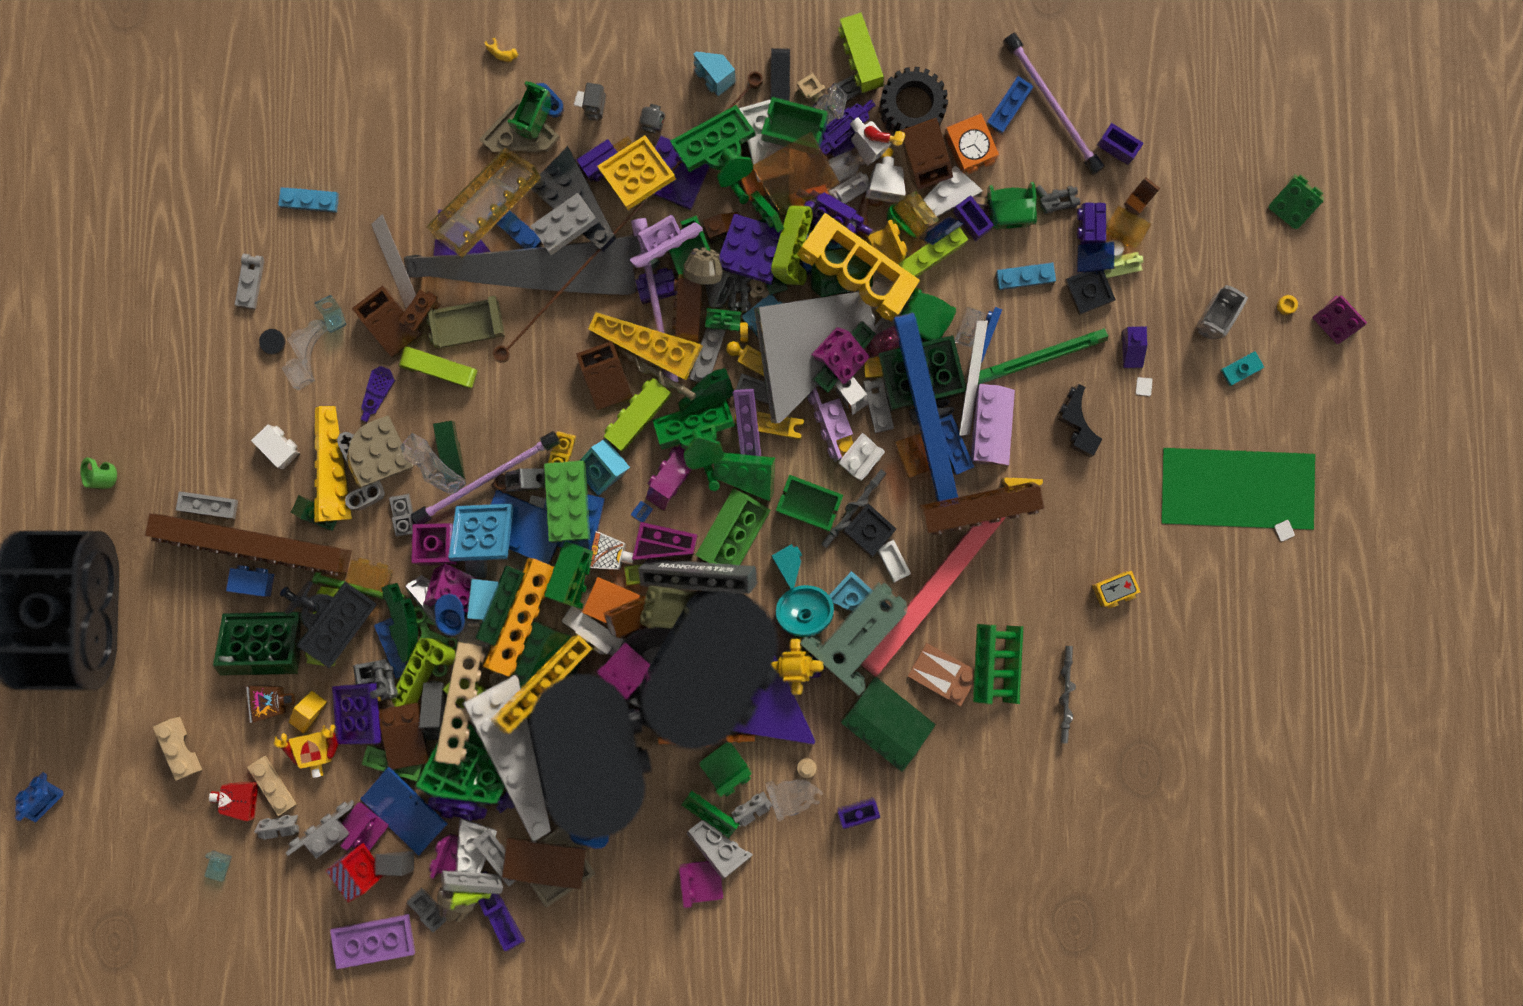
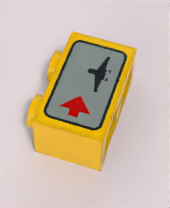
M1132 571L1123 572L1092 585L1100 606H1107L1108 609L1119 605L1118 601L1125 599V602L1136 598L1135 594L1140 593Z

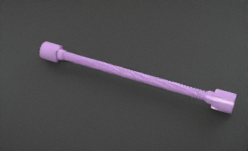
M646 218L631 221L634 236H637L640 242L641 252L646 249L638 233L648 228ZM649 261L644 266V269H646L645 274H647L646 279L655 315L657 330L665 333L664 325H662L663 320H661L662 315H660L661 310H659L660 305L658 303L655 281H653L654 276H652L651 261ZM663 369L665 376L675 382H679L677 375Z

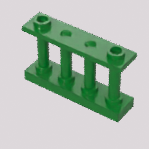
M977 624L973 702L993 704V697H1003L1004 703L1020 704L1024 626L1007 625L1006 631H996V625ZM996 639H1006L1005 651L995 650ZM995 658H1005L1004 670H994ZM994 678H1004L1003 690L993 689Z

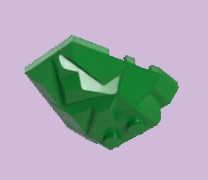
M456 717L453 718L451 721L452 727L459 729L462 726V720ZM467 723L466 729H470L468 741H464L463 749H466L464 761H460V764L435 761L437 742L415 787L436 797L496 805L505 786L480 736ZM451 737L448 739L447 745L449 748L455 749L458 746L457 738Z

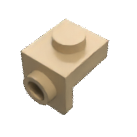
M813 73L797 83L798 88L809 104L813 101L818 102L824 97L826 88L824 85L821 86Z

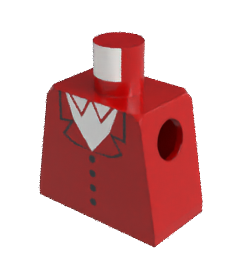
M256 781L224 784L221 786L220 792L211 791L209 802L219 804V814L243 821H250L255 818L259 785Z

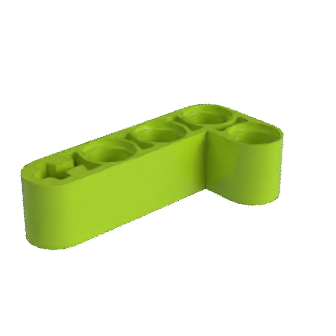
M790 206L783 224L784 229L781 231L771 266L772 274L784 284L804 285L807 279L806 270L799 265L801 258L796 254L806 241L812 221L813 212L809 206Z
M404 347L398 364L401 368L417 371L471 389L478 371L410 347Z
M420 639L396 686L398 696L392 699L393 705L402 706L417 703L423 692V683H427L435 665L449 666L454 664L456 652L438 639Z

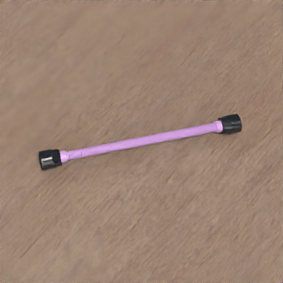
M1016 32L1010 34L1003 40V43L1011 54L1014 53L1019 57L1021 63H1023L1025 69H1027L1052 109L1055 110L1054 112L1059 116L1058 118L1063 122L1062 124L1067 128L1066 130L1071 134L1070 136L1075 140L1074 142L1079 146L1078 148L1083 152L1082 154H1084V159L1086 160L1084 164L1092 175L1096 174L1105 165L1097 154L1094 155L1086 147L1084 141H1082L1080 135H1078L1076 129H1074L1072 123H1070L1068 117H1066L1064 111H1062L1060 105H1058L1056 99H1054L1052 93L1025 55L1022 48L1024 44Z
M551 431L541 437V441L536 446L511 459L505 465L503 464L494 469V471L475 480L469 486H465L437 504L428 508L424 506L411 513L415 524L427 523L440 509L501 475L507 469H511L539 451H544L545 449L549 451L561 444L558 436L554 431Z

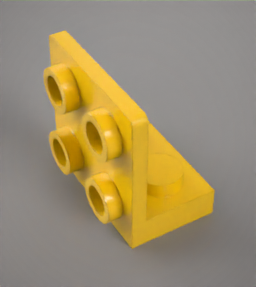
M892 220L887 221L885 229L870 234L868 237L872 247L896 264L902 262L906 257V252H908L905 242H901L898 236L900 234L899 228L896 223L893 224Z

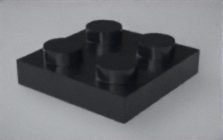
M1101 265L1065 280L1079 315L1116 300Z
M868 503L843 533L872 558L897 529Z

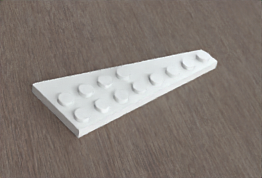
M514 675L463 704L531 840L535 841L549 833L550 826L527 718L525 717L510 734H503L490 720L520 690L519 680Z

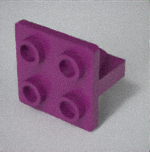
M1342 295L1333 297L1323 309L1312 317L1336 344H1340L1367 324L1366 320Z
M358 802L342 822V825L349 834L342 839L344 842L341 847L347 851L364 843L370 851L389 825L361 802Z

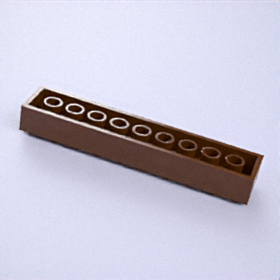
M149 513L145 536L152 537L151 541L169 543L170 545L206 550L217 554H228V556L247 557V559L254 561L266 560V563L284 565L285 562L286 567L303 569V566H305L304 570L322 572L324 570L323 573L328 575L340 576L341 572L347 573L352 550L154 513Z

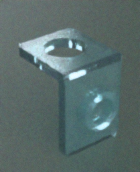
M332 295L314 303L323 315L329 333L347 325L342 309ZM326 302L333 304L328 309L322 308V305Z
M217 851L207 853L205 858L210 860L205 877L221 882L224 881L232 856Z

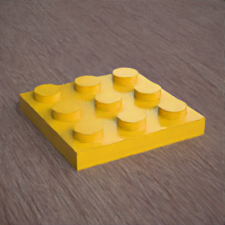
M645 135L597 166L627 210L676 179L673 172Z

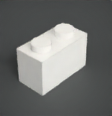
M267 425L251 441L277 468L285 469L300 454L296 450L298 446L292 440H287L283 436L285 433L278 426Z

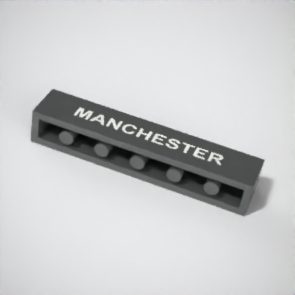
M647 559L639 568L640 584L646 587L651 585L674 589L750 594L757 585L756 566Z

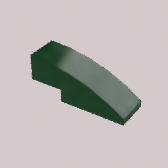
M451 420L434 423L435 439L445 481L451 482L465 479L455 422Z

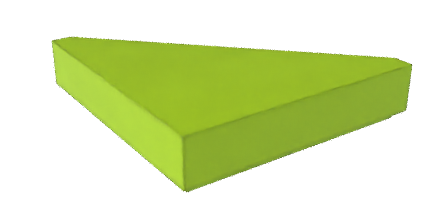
M454 891L450 909L454 910L455 906L461 904L466 906L476 903L482 898L490 899L491 894Z

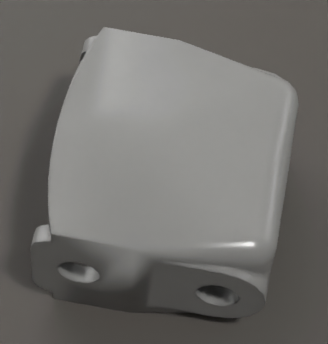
M1225 285L1212 297L1196 326L1198 332L1208 339H1221L1225 337L1236 321L1248 297L1232 286Z

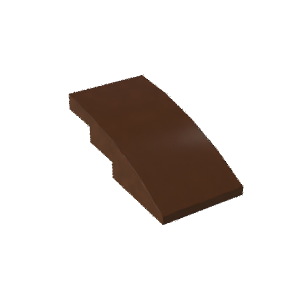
M507 838L502 878L541 885L581 889L586 848L547 843V841Z

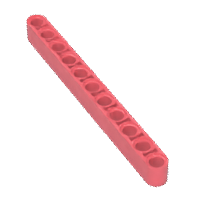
M1006 517L1000 518L1001 521L989 523V521L981 522L982 525L971 527L908 604L905 616L860 664L875 677L883 670Z

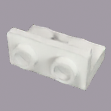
M862 433L838 463L853 477L862 481L869 474L872 467L881 459L885 451Z

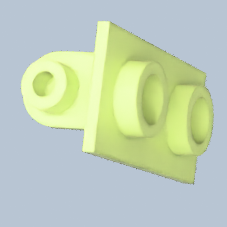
M1138 252L1122 255L1118 259L1108 258L1101 260L1106 278L1142 271V255L1139 256Z

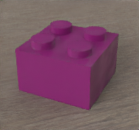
M413 524L411 563L419 566L442 565L444 563L447 565H457V561L449 559L453 524Z

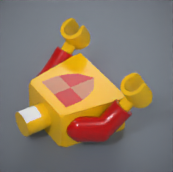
M324 725L321 732L289 739V742L287 741V735L284 733L281 736L282 740H278L277 737L274 739V745L281 748L286 756L295 765H298L300 769L310 767L312 778L324 775L322 764L331 762L339 744L334 733L335 725H331L330 730Z

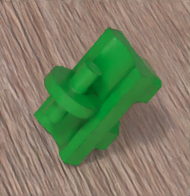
M707 308L705 328L739 332L741 312Z

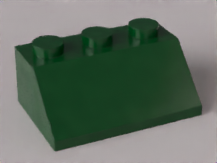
M844 247L824 251L826 259L833 264L842 263L850 252ZM854 254L847 264L848 274L856 280L864 279L871 269L870 265ZM815 263L811 265V289L820 297L850 292L839 284L837 274L833 276L823 274ZM873 275L870 278L869 287H873Z

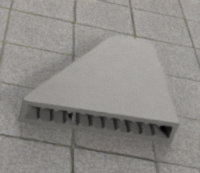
M859 292L754 308L771 422L781 423L817 386L812 379L825 363L815 360L811 354L836 327L851 333L858 323L863 321L872 330L874 329L875 316L872 313L871 306L861 299Z

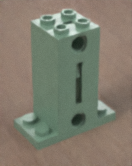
M878 582L823 644L817 635L803 637L800 642L801 645L818 660L822 661L827 668L858 695L864 691L866 682L863 675L858 671L854 673V671L907 613V602L899 595L895 597L891 592L892 589L886 583L881 584ZM889 601L891 606L888 608L883 607L881 602ZM841 653L843 654L844 658L839 659L835 656V654Z

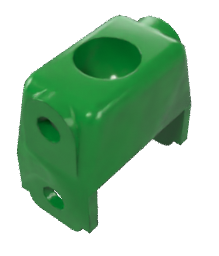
M525 81L524 84L527 89L513 120L508 119L507 122L518 135L531 140L538 137L551 109V95L549 90H546L544 87L530 81Z
M1034 182L1029 183L1028 189L1003 188L994 190L993 185L988 186V210L990 221L994 225L992 228L998 230L1036 225V188Z
M915 288L903 306L900 316L914 313L922 340L927 342L942 338L956 314V307L950 306L933 295L921 293L922 290Z

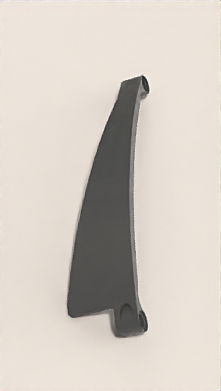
M633 233L629 236L616 238L604 252L600 251L564 291L618 295L634 294L636 292L633 264L630 259L632 256L642 253L637 236H634ZM588 241L567 244L552 255H550L546 247L431 257L410 255L404 257V263L408 277H438L482 284L560 291L598 248Z

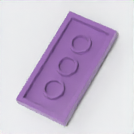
M409 914L332 928L330 930L336 969L415 954Z

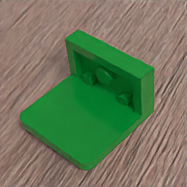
M1294 174L1289 179V183L1269 204V209L1294 229L1300 228L1324 202V197L1322 196L1324 193L1316 186L1314 188L1307 184L1309 181L1301 174L1299 176Z
M731 742L724 743L700 761V767L713 783L720 797L723 795L729 796L735 791L734 787L739 783L744 785L751 779V769Z

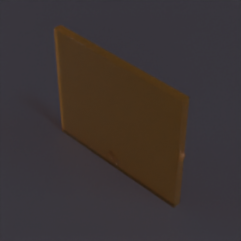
M811 132L753 165V169L781 216L787 213L790 206H800L840 184L827 157L822 152Z

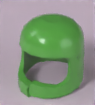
M86 457L83 459L80 467L82 484L86 488L109 489L116 483L117 469L108 462L102 463L99 468L94 459ZM89 463L91 464L92 470L88 469L87 465Z

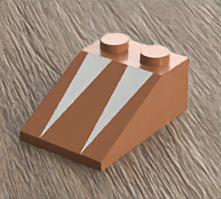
M926 643L908 677L961 706L974 684V669Z

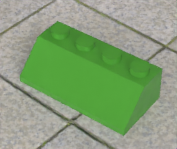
M733 488L698 549L696 556L708 563L740 565L771 510Z

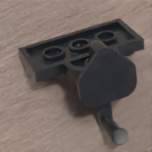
M308 581L297 595L291 592L288 587H284L280 591V596L285 597L291 602L284 613L289 615L296 607H299L301 609L300 617L302 623L308 629L296 646L328 668H331L377 605L347 582L341 585L333 597L327 594H316L307 597L306 595L313 584L311 581Z

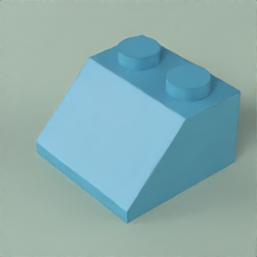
M606 438L592 446L580 459V461L586 463L587 484L598 496L620 479L630 468Z

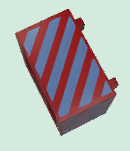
M364 843L348 851L325 870L348 903L363 895L384 876L374 874L375 859Z

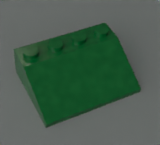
M951 335L923 342L922 347L935 401L965 394L967 387L954 336ZM901 349L878 353L890 412L913 407L914 403Z
M284 612L223 613L213 667L220 676L298 674L300 648L296 645L300 641V612H291L289 615H286Z
M534 621L531 633L524 642V650L517 657L516 669L510 674V677L517 676L521 689L572 636ZM582 660L567 675L577 674Z
M877 677L873 678L840 720L841 724L901 772L904 771L936 725Z

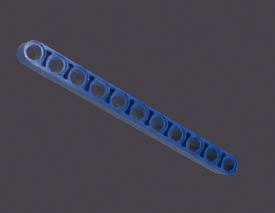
M910 313L894 317V324L937 501L958 497L915 315Z

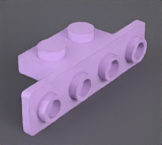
M670 215L638 233L646 250L631 258L630 261L636 268L644 267L650 260L662 257L671 248L681 246L685 240L697 237L703 229L695 222L680 230L675 218Z
M815 387L807 398L810 405L814 407L815 420L817 423H820L822 428L821 436L824 441H827L829 447L827 448L828 454L836 462L842 459L836 440L851 436L853 433L840 399L822 404Z

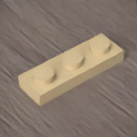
M263 756L247 767L278 816L297 805L266 756Z

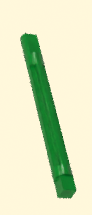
M1104 328L980 370L978 385L1108 341V334Z

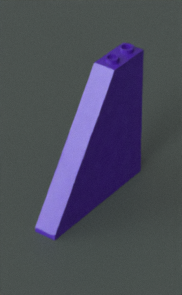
M779 673L776 674L774 681L766 692L757 688L752 697L753 704L757 705V708L750 722L745 727L737 723L733 729L736 732L815 744L814 736L794 694L791 693L788 682H784V677H780Z

